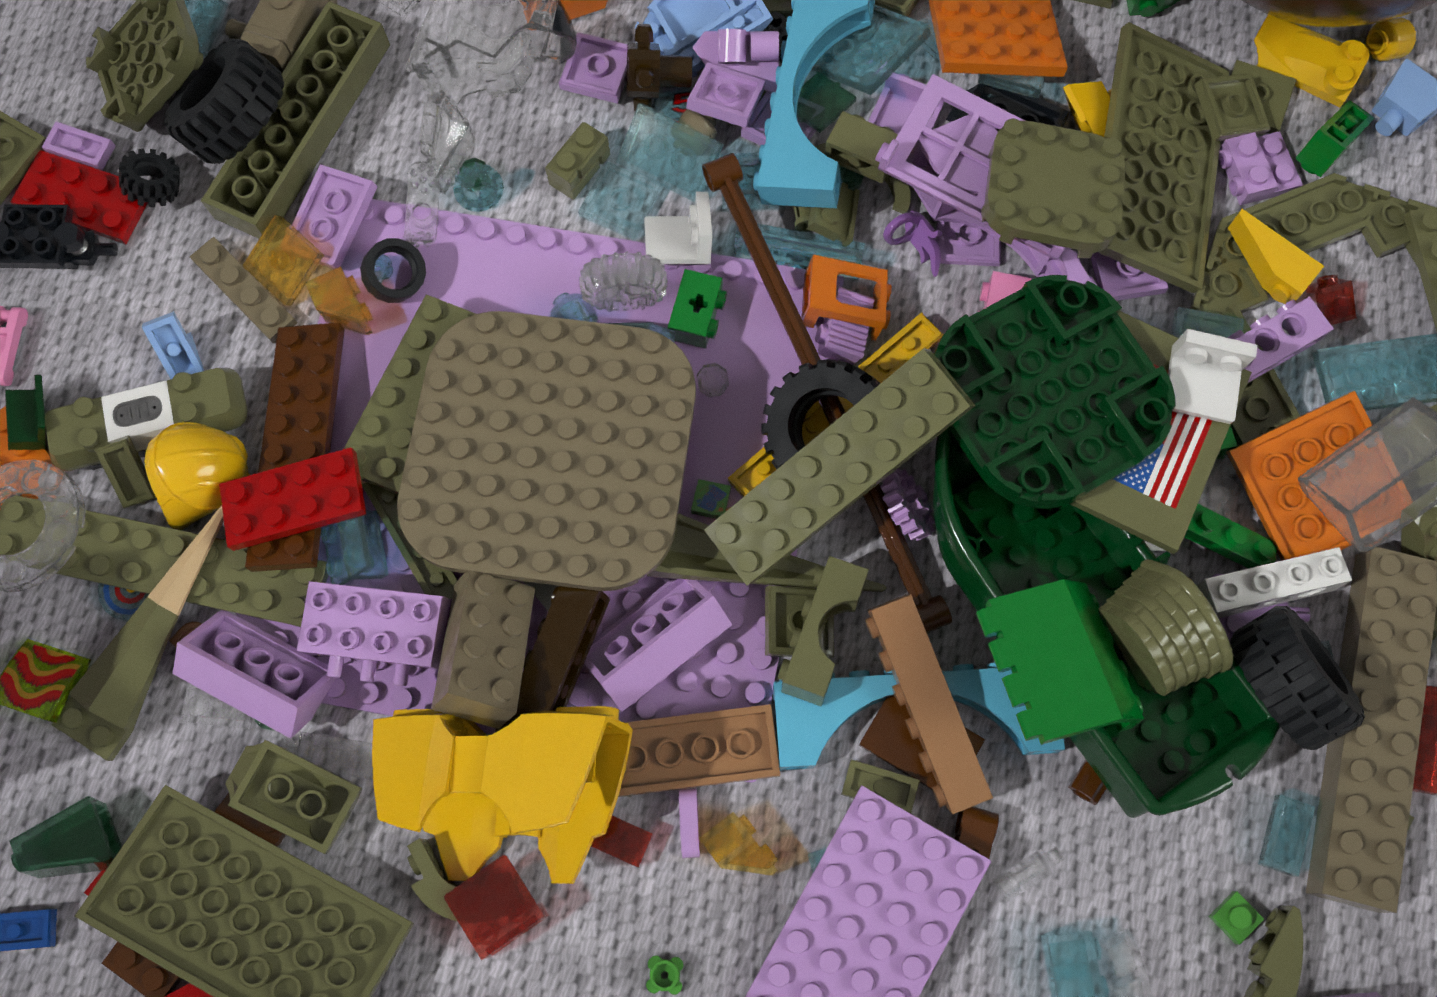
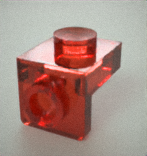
M1335 274L1318 277L1317 283L1310 284L1307 287V293L1316 294L1317 307L1331 325L1357 319L1352 280L1338 279V275Z

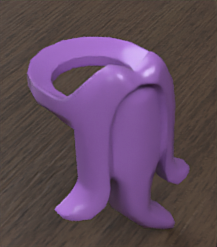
M911 210V213H904L894 218L884 230V240L890 245L911 241L920 254L921 264L930 259L932 274L934 277L938 275L941 253L935 238L942 236V231H936L927 219L916 210ZM905 223V235L893 239L894 231Z

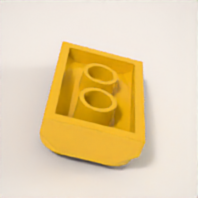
M1269 14L1254 38L1258 52V67L1295 78V87L1339 108L1355 86L1370 56L1369 49L1361 41L1347 40L1342 43L1299 24L1279 19Z

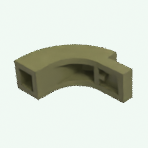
M419 838L407 845L411 853L407 859L412 870L417 876L420 874L423 876V879L414 883L411 887L419 899L435 913L453 921L477 923L506 917L527 905L511 872H504L479 887L464 888L448 880L427 839Z

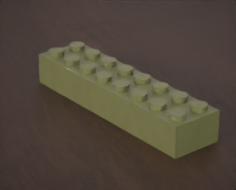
M330 1L327 2L282 73L284 81L283 95L277 103L276 111L271 114L269 122L265 127L263 126L259 131V135L254 140H251L242 152L239 151L235 157L226 160L201 199V202L214 219L267 243L269 242L388 50L390 43L382 23Z
M923 348L705 528L704 531L743 582L749 585L763 577L976 405L930 349Z

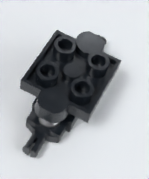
M4 204L2 220L0 222V268L78 269L79 265L93 266L98 256H117L118 246L116 243H99L98 237L92 231H83L71 223L73 210L68 205Z

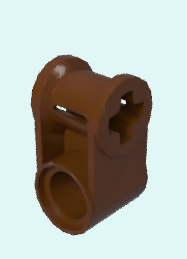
M973 806L960 811L956 820L954 839L989 859L998 829L999 814Z

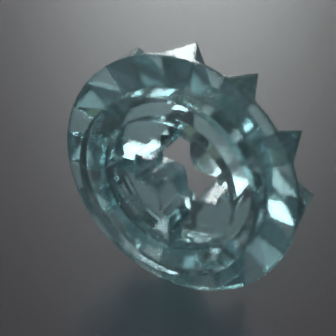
M475 162L472 166H463L459 175L455 176L452 189L457 202L463 208L480 212L492 208L499 202L503 194L504 185L498 171L489 164L482 165ZM477 177H479L483 185H486L480 188L479 197H477L474 189L470 187L475 185Z

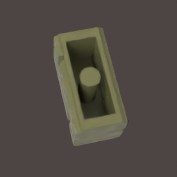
M582 122L545 167L549 185L574 200L598 171L600 164H603L611 155L608 137L586 122Z

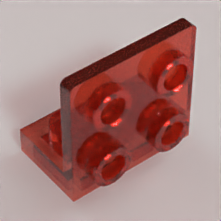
M502 855L444 896L446 903L481 960L489 959L550 916L542 903L537 904L506 855Z

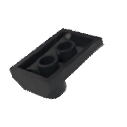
M984 75L979 84L966 90L1025 121L1063 127L1069 111ZM953 106L946 120L952 122L969 114Z

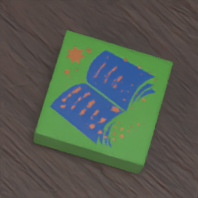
M698 479L691 514L718 519L726 512L731 486Z

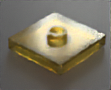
M274 215L244 262L243 267L284 305L291 306L324 257V254L282 216Z

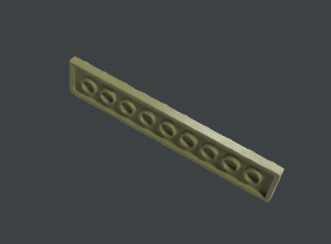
M6 493L0 510V562L150 594L198 534ZM215 538L186 602L301 627L309 581L326 583L331 563L318 560L317 568L251 572L245 567L247 548L232 551L227 547L226 540Z

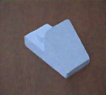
M174 311L142 324L145 335L170 379H173L180 372L194 374L204 371L191 332L186 334Z

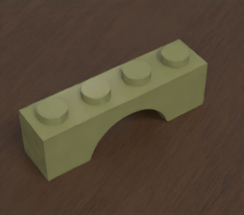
M829 556L825 567L818 566L813 580V585L818 586L814 598L807 596L801 616L806 617L802 629L795 628L789 647L794 648L791 660H783L777 679L783 681L782 693L822 706L833 676L835 663L821 649L818 632L821 626L831 617L840 613L856 611L869 569Z

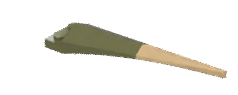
M222 505L69 693L71 697L52 724V726L107 761L114 760L134 730L149 687L177 619L224 522Z

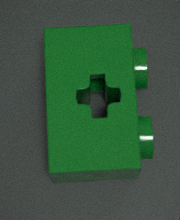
M684 269L667 327L670 340L706 349L709 338L715 339L719 320L715 319L718 309L723 310L727 297V291L723 290L721 277Z

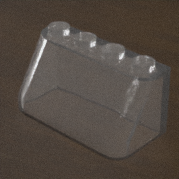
M1414 397L1395 408L1380 421L1365 429L1360 435L1343 447L1338 448L1333 454L1298 477L1299 484L1305 495L1347 542L1357 550L1367 552L1374 549L1437 505V412Z

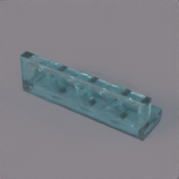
M757 224L777 265L806 270L813 254L857 264L862 263L865 243L853 241L847 247H844L841 241L837 239L832 241L822 235ZM737 227L734 257L753 260ZM839 274V275H837V276H843V277L858 279V277L849 276V275H844V274Z

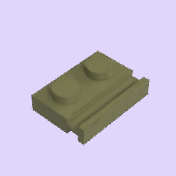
M842 182L837 208L811 207L807 229L832 241L837 239L842 242V246L847 247L853 242L860 190L855 189L852 191L848 189V184Z

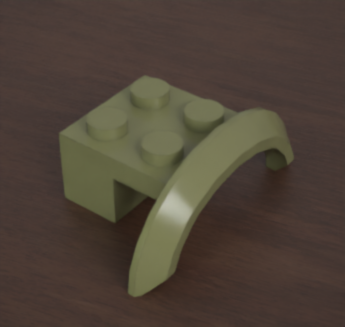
M842 111L826 143L815 147L827 157L837 161L844 168L879 183L885 181L893 195L894 205L892 209L902 214L908 212L911 203L909 185L879 170L878 166L880 163L875 160L884 142L890 144L893 139H896L898 134L888 127H880L870 123L859 115H851Z

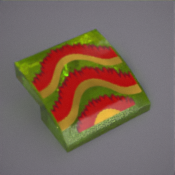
M27 639L16 651L0 675V705L57 723L70 691L87 672L91 659Z

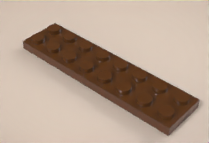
M340 322L278 328L258 473L330 453L345 330ZM322 527L248 547L245 567L251 572L317 568Z

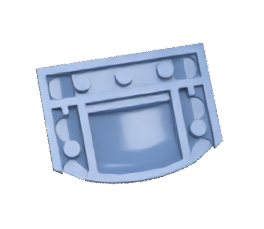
M653 0L647 7L650 12L643 24L651 25L653 29V42L650 43L659 44L660 55L692 56L693 78L697 76V71L705 67V64L692 48L704 31H718L720 29H745L746 32L763 31L772 22L773 18L762 0Z

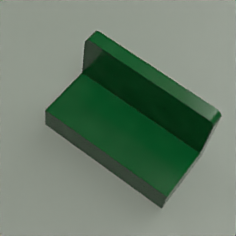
M34 375V390H5L8 450L45 449L42 375Z

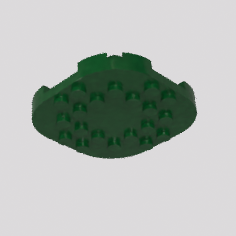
M1048 275L1025 282L1022 289L970 317L965 314L955 321L941 338L934 353L976 405L949 427L950 431L986 484L1005 499L1022 506L1041 509L1055 508L1080 499L1142 463L1164 442L1172 427L1170 425L1172 410L1176 407L1174 389L1168 373L1163 365L1157 369L1124 324L1118 315L1122 309L1119 303L1104 289L1089 281L1082 284L1067 280V275Z

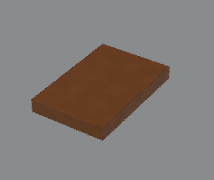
M895 695L888 696L859 743V746L906 775L920 780L919 783L932 790V787L936 786L937 783L933 773H926L918 753L924 750L919 738L913 740L907 728L905 719L910 718L906 705L899 706ZM965 727L977 756L986 739Z

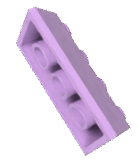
M672 578L597 636L592 643L584 665L622 712L630 705L635 704L641 696L656 684L664 681L680 665L692 659L708 643L721 636L723 631L729 628L732 623L715 597L697 580Z
M220 610L177 642L172 673L290 739L313 718L336 679L327 677V664L304 652L297 651V648L225 610Z

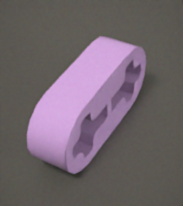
M697 788L679 789L682 858L700 857Z

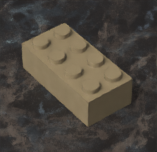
M473 571L464 573L455 583L431 710L496 729L501 728L517 713L535 587L511 579L497 578L490 574H481Z

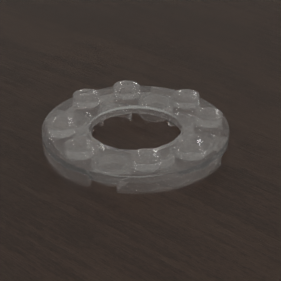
M19 460L0 466V508L1 504L8 498L15 495L31 494L37 496L43 503L46 515L41 533L37 540L26 550L14 555H0V591L6 593L33 588L56 574L66 564L76 549L73 543L77 537L79 527L84 528L86 512L80 488L67 473L44 461Z

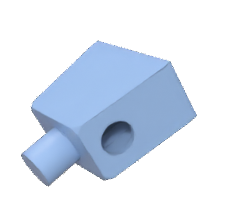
M1408 58L1404 60L1392 75L1372 108V112L1380 117L1379 121L1375 124L1378 133L1383 136H1390L1395 130H1398L1403 135L1408 136L1437 114V79Z

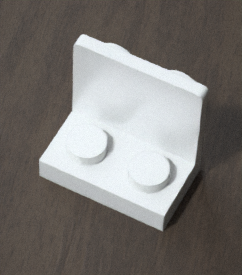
M696 192L695 205H689V216H646L644 218L647 264H711L712 224L708 192Z
M1187 329L1172 345L1168 376L1172 382L1176 407L1172 411L1226 424L1233 423L1236 418L1241 371L1256 358L1258 345Z

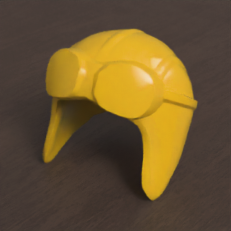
M180 422L163 429L148 443L144 461L146 474L157 502L171 528L177 530L185 529L199 519L217 511L222 505L219 484L250 475L247 467V451L244 444L236 436L203 424Z

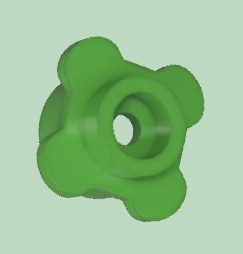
M657 955L652 956L648 960V967L650 968V979L646 983L648 991L653 994L658 991H669L672 995L678 994L682 990L680 971L684 967L683 961L679 957H673L669 960L661 959ZM664 971L668 972V978L666 979L661 976Z

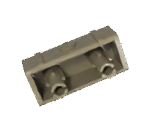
M260 0L248 23L231 18L226 24L225 33L230 39H240L248 42L277 67L282 74L327 2L330 1L337 4V0Z

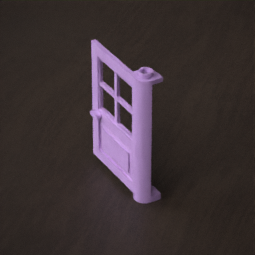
M933 74L896 139H893L890 144L884 142L875 160L880 163L878 169L982 222L981 210L985 202L987 178L977 197L944 180L959 153L989 168V158L963 146L978 119L999 130L1008 119L1025 120ZM940 100L972 115L958 142L926 127ZM921 134L953 150L938 177L906 161ZM1014 237L1015 240L1056 261L1065 248Z

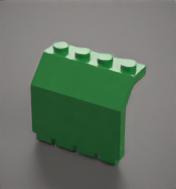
M1066 579L989 599L985 604L986 608L976 612L985 638L996 635L999 638L988 643L998 671L1005 672L1011 670L1013 673L1002 678L1012 707L1026 706L1027 710L1016 714L1026 741L1038 738L1040 744L1043 745L1118 723L1115 726L1118 732L1132 729L1144 719L1142 703L1139 697L1133 694L1127 680V668L1124 662L1118 659L1113 647V636L1108 627L1104 626L1100 617L1098 600L1094 594L1090 593L1086 583Z

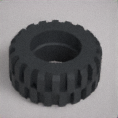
M229 39L228 42H222L216 49L213 48L208 52L200 68L190 73L182 87L171 98L169 109L165 113L166 119L164 120L168 134L206 163L220 164L224 163L226 159H232L237 152H242L247 147V144L259 135V131L269 122L271 114L276 111L277 103L283 95L284 81L282 74L277 67L245 40Z
M829 359L818 360L816 365L808 362L799 366L798 373H787L782 378L785 384L781 388L777 386L773 388L770 395L775 398L771 405L765 404L763 414L768 415L767 423L761 424V434L767 436L768 442H765L763 445L766 453L774 458L771 463L778 469L805 447L802 436L803 421L808 410L817 401L833 395L843 397L855 405L881 383L862 369L839 360L838 362H832Z
M1275 606L1233 633L1230 640L1231 648L1236 655L1235 659L1244 672L1245 678L1251 684L1255 694L1263 702L1272 718H1275L1282 730L1288 733L1291 739L1296 744H1299L1300 747L1307 750H1317L1361 726L1365 718L1364 709L1360 705V700L1353 691V687L1317 635L1290 607Z

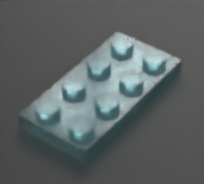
M1437 333L1317 349L1312 354L1325 404L1351 391L1356 392L1365 411L1437 402Z

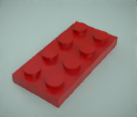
M42 150L36 154L10 201L12 204L68 205L73 210L71 223L82 230L92 231L96 235L123 244H127L148 202H144V205L141 206L138 205V199H135L133 202L128 200V194L124 196L121 193V188H119V176Z
M352 447L219 484L227 547L232 551L366 515L357 453Z

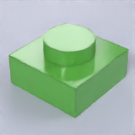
M1232 891L1208 916L1236 945H1240L1264 920L1238 891Z

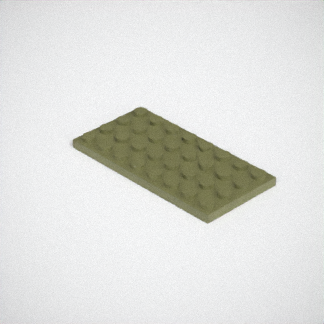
M1128 22L1120 31L1104 135L1105 138H1115L1122 144L1121 152L1124 155L1126 166L1122 222L1111 245L1098 253L1191 293H1195L1203 287L1221 141H1213L1194 84L1204 78L1229 76V71Z
M167 785L162 788L74 916L213 997H372L414 925L413 922Z

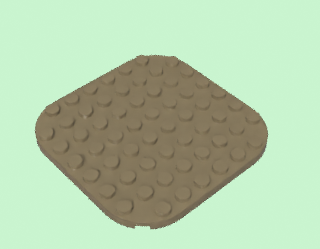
M505 311L483 312L456 323L437 341L429 356L397 501L398 519L407 541L426 561L439 568L453 572L466 573L473 571L481 574H490L497 578L596 591H613L638 583V580L661 565L674 540L696 402L695 378L687 357L674 342L664 335L639 327Z

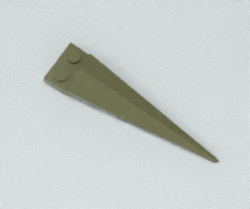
M679 513L674 540L666 558L656 570H652L647 575V577L744 583L704 531L709 525ZM789 555L763 577L751 584L817 588L818 586L813 585V580L819 564ZM866 579L863 591L884 592L887 587L884 584Z

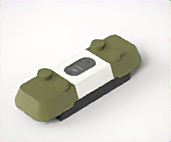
M228 367L214 368L194 374L180 372L170 380L95 399L80 397L74 404L51 409L45 414L51 462L63 471H73L88 466L92 470L103 468L94 451L95 447L128 435L140 458L145 457L148 443L168 426L180 422L199 423L224 432L236 429L245 422L248 412L242 379L235 370Z

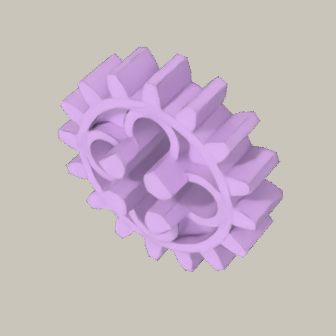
M900 468L896 469L882 480L883 485H881V489L885 493L883 500L889 507V515L896 526H901L902 533L904 535L908 534L912 541L915 539L919 541L935 531L933 527L935 520L930 515L933 510L927 502L926 492L921 488L920 484H915L914 477L912 475L908 476L905 469L902 471Z

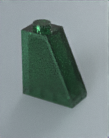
M91 796L81 799L9 840L13 851L11 855L13 866L20 873L36 878L104 871L122 848L106 803Z

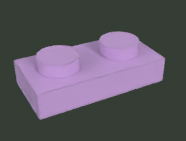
M59 122L54 123L42 145L45 152L102 171L116 147L111 139Z

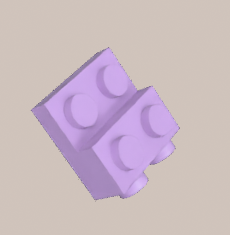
M1280 131L1259 137L1254 132L1226 139L1220 147L1219 166L1225 169L1229 178V190L1233 196L1237 197L1240 206L1276 197L1303 186Z

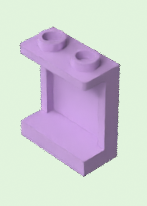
M889 71L883 91L868 122L880 127H888L896 134H899L926 84L915 81L905 74ZM940 100L926 127L933 130L943 109L944 101Z

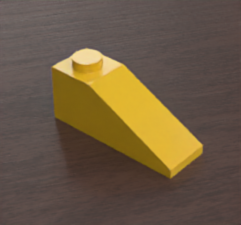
M1241 209L1228 227L1261 287L1278 302L1286 304L1293 299L1296 301L1324 267V265L1244 209Z

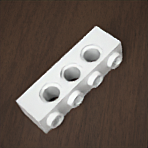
M1338 547L1207 578L1199 583L1197 587L1211 604L1218 618L1335 591L1352 581V578Z

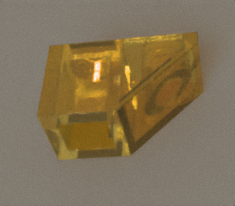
M340 266L305 282L316 310L325 322H340L344 328L364 335L373 333L369 325V321L373 320V317L366 303H360L356 296L361 293V290L353 275L347 277Z
M732 812L699 838L721 869L772 876L778 871L774 864L779 860L766 843L761 847L751 836L756 830L744 814L738 818Z

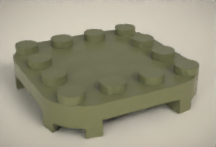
M136 0L109 32L97 27L92 37L98 40L94 54L91 57H86V67L98 73L107 101L101 108V113L105 118L136 132H140L144 128L146 122L162 109L164 103L175 91L182 87L193 70L199 69L203 63V54L199 52L198 37L184 0Z
M1008 119L998 131L988 155L990 161L985 202L981 210L982 222L987 221L989 226L1001 235L999 241L1010 245L1014 237L1077 249V258H1091L1093 253L1102 251L1111 245L1122 222L1126 168L1124 155L1121 152L1122 144L1115 138H1105L1093 133L1033 121Z

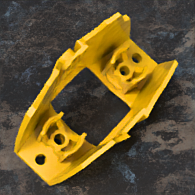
M606 706L558 707L556 711L520 714L508 726L488 736L472 721L435 710H394L393 717L373 719L372 766L377 818L396 827L421 832L423 827V831L433 834L449 881L474 882L485 863L501 848L503 838L513 835L538 837V849L545 859L552 884H574L593 840L605 835L626 770L633 729L628 723L619 721V709Z

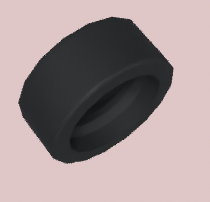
M386 238L375 243L363 257L360 267L361 280L367 291L376 299L387 303H400L411 298L423 285L426 276L425 261L420 251L410 242L399 238ZM394 252L408 261L412 269V276L410 282L405 287L390 289L378 281L374 266L380 255Z

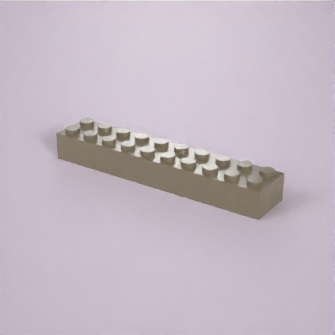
M1370 546L1355 555L1339 667L1358 696L1360 705L1364 709L1365 718L1361 726L1327 744L1306 894L1377 913H1397L1437 607V561L1376 546Z

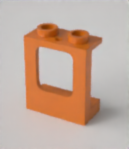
M813 254L804 274L801 318L805 327L814 328L820 316L872 327L871 340L876 341L882 329L886 330L890 322L891 312L886 310L892 289L891 284H887L888 270ZM844 274L876 281L873 288V298L875 299L873 309L839 302L836 299L837 275Z

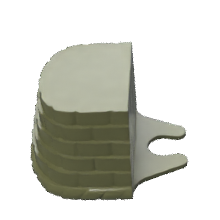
M1149 559L1142 561L1141 567L1132 572L1130 578L1122 582L1124 585L1114 591L1115 594L1106 600V604L1098 608L1138 685L1156 694L1165 696L1171 691L1187 686L1191 682H1197L1203 677L1209 679L1216 673L1226 672L1232 667L1233 652L1231 644L1213 607L1196 584L1182 571Z

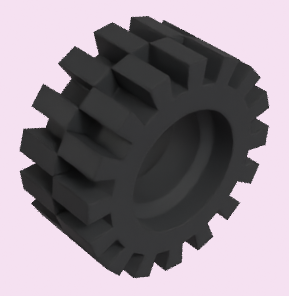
M138 149V154L130 151L128 152V157L124 155L122 162L119 163V188H121V193L124 196L128 194V200L131 202L138 199V205L143 206L144 202H148L149 207H155V203L158 202L160 206H165L166 200L172 203L174 197H177L179 194L180 167L178 164H175V160L172 157L167 159L166 153L161 152L160 155H157L155 149H150V153H145L144 149ZM141 176H153V177H156V178H158V179H157V180H147V179L141 178Z

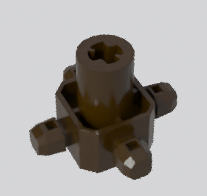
M638 24L634 41L637 43L627 44L628 97H635L633 98L636 115L646 116L651 111L652 98H659L660 87L691 88L692 56L660 55L659 44L650 43L653 42V29L651 25Z

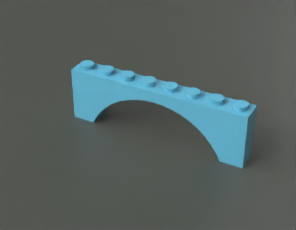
M791 0L793 13L792 16L787 17L786 22L788 37L787 41H783L781 45V59L783 61L782 65L776 69L777 89L776 92L771 93L770 97L771 118H767L765 121L766 142L759 149V162L761 166L759 172H755L753 178L754 191H758L761 204L837 208L842 183L839 164L819 151L803 133L797 121L798 99L804 81L818 59L847 35L871 25L875 0Z
M994 662L987 664V669H974L973 664H960L953 666V671H942L953 700L981 712L994 721L1012 739L1022 755L1051 754L1065 750L1064 738L1043 745L1040 744L1038 738L1025 740L1016 714L1027 710L1026 706L1012 707L1002 681L1003 677L1013 674L1011 670L999 672ZM867 670L849 672V677L835 678V673H833L822 706L782 693L783 681L773 682L776 744L780 771L813 769L827 741L840 726L858 712L871 705L885 701L888 696L894 695L892 686L897 683L892 671L886 673L884 670V675L870 676V671Z

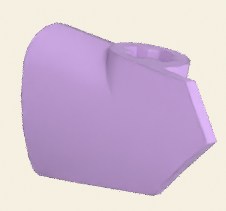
M745 29L704 31L692 47L705 65L709 62L766 80L764 90L771 93L776 92V69L779 66V31L746 32Z

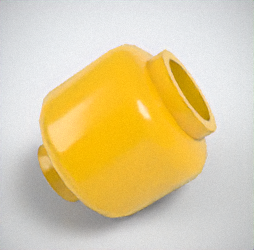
M1394 18L1376 23L1368 32L1366 46L1369 49L1370 55L1375 60L1389 61L1400 59L1408 55L1414 48L1416 31L1414 25L1405 18Z

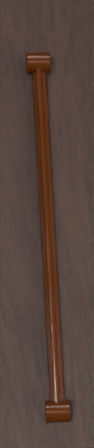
M730 153L703 164L702 170L707 185L712 192L721 191L801 365L808 362L816 365L818 360H821L738 184V182L743 181V174L734 153ZM831 395L819 400L829 425L846 413L838 396ZM877 484L863 498L904 586L914 600L928 634L952 623L950 610L941 595L932 597L899 525L896 526L889 515V507L883 500L885 495L880 485Z

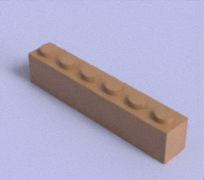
M905 594L868 609L870 618L865 619L867 628L872 639L879 638L883 651L878 654L885 672L892 671L897 684L892 686L893 693L899 706L906 705L910 718L905 719L912 739L919 738L924 751L918 754L925 772H932L937 785L933 786L932 790L939 806L943 807L946 805V808L952 814L992 799V794L911 594Z

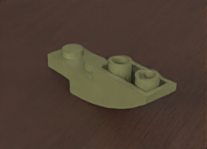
M1280 905L1279 909L1274 908L1268 915L1265 922L1268 930L1262 941L1257 940L1249 951L1248 958L1251 962L1247 969L1260 978L1249 985L1244 997H1296L1303 961L1301 912L1295 906Z

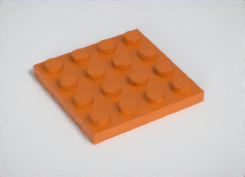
M928 0L942 72L1046 77L1065 76L1068 66L1050 0Z
M1355 391L1348 392L1226 452L1270 540L1275 544L1281 561L1338 547L1340 550H1343L1401 522L1402 511L1413 503Z

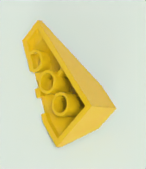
M1102 81L1064 86L1063 90L1070 112L1079 130L1104 137L1112 89L1107 91Z

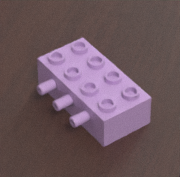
M309 581L297 651L330 656L327 677L333 678L341 677L344 658L363 660L360 681L374 682L377 662L396 664L393 684L407 686L410 666L439 669L452 600L437 595Z

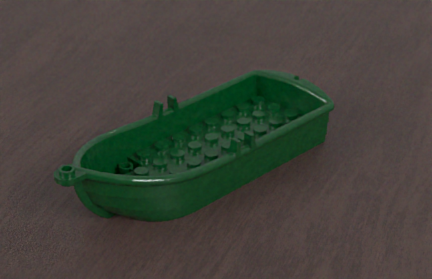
M949 428L937 436L933 507L939 550L948 571L977 611L986 608L985 604L989 599L1063 579L1086 583L1090 593L1094 594L1097 598L1100 608L1107 603L1106 600L1115 594V590L1124 585L1122 582L1132 576L1131 573L1141 567L1142 561L1149 559L1167 565L1171 556L1168 551L1156 557L1146 545L1145 540L1070 504L1041 509L1022 506L1005 499L991 489L981 478ZM1100 614V617H1101V619H1102V621H1103L1104 626L1107 627V625H1106V623H1105L1103 617H1102L1101 614ZM1114 640L1113 647L1118 659L1122 660L1127 668V680L1133 694H1136L1142 703L1144 719L1132 729L1118 732L1115 726L1118 723L1070 736L1073 743L1125 814L1131 818H1136L1148 812L1161 816L1187 809L1226 791L1233 786L1231 778L1226 774V768L1232 772L1236 779L1241 780L1264 757L1272 745L1280 726L1255 694L1253 687L1248 683L1242 668L1238 665L1234 656L1232 667L1228 671L1218 672L1209 679L1203 677L1197 682H1191L1187 686H1182L1178 690L1171 691L1167 695L1162 696L1138 685Z

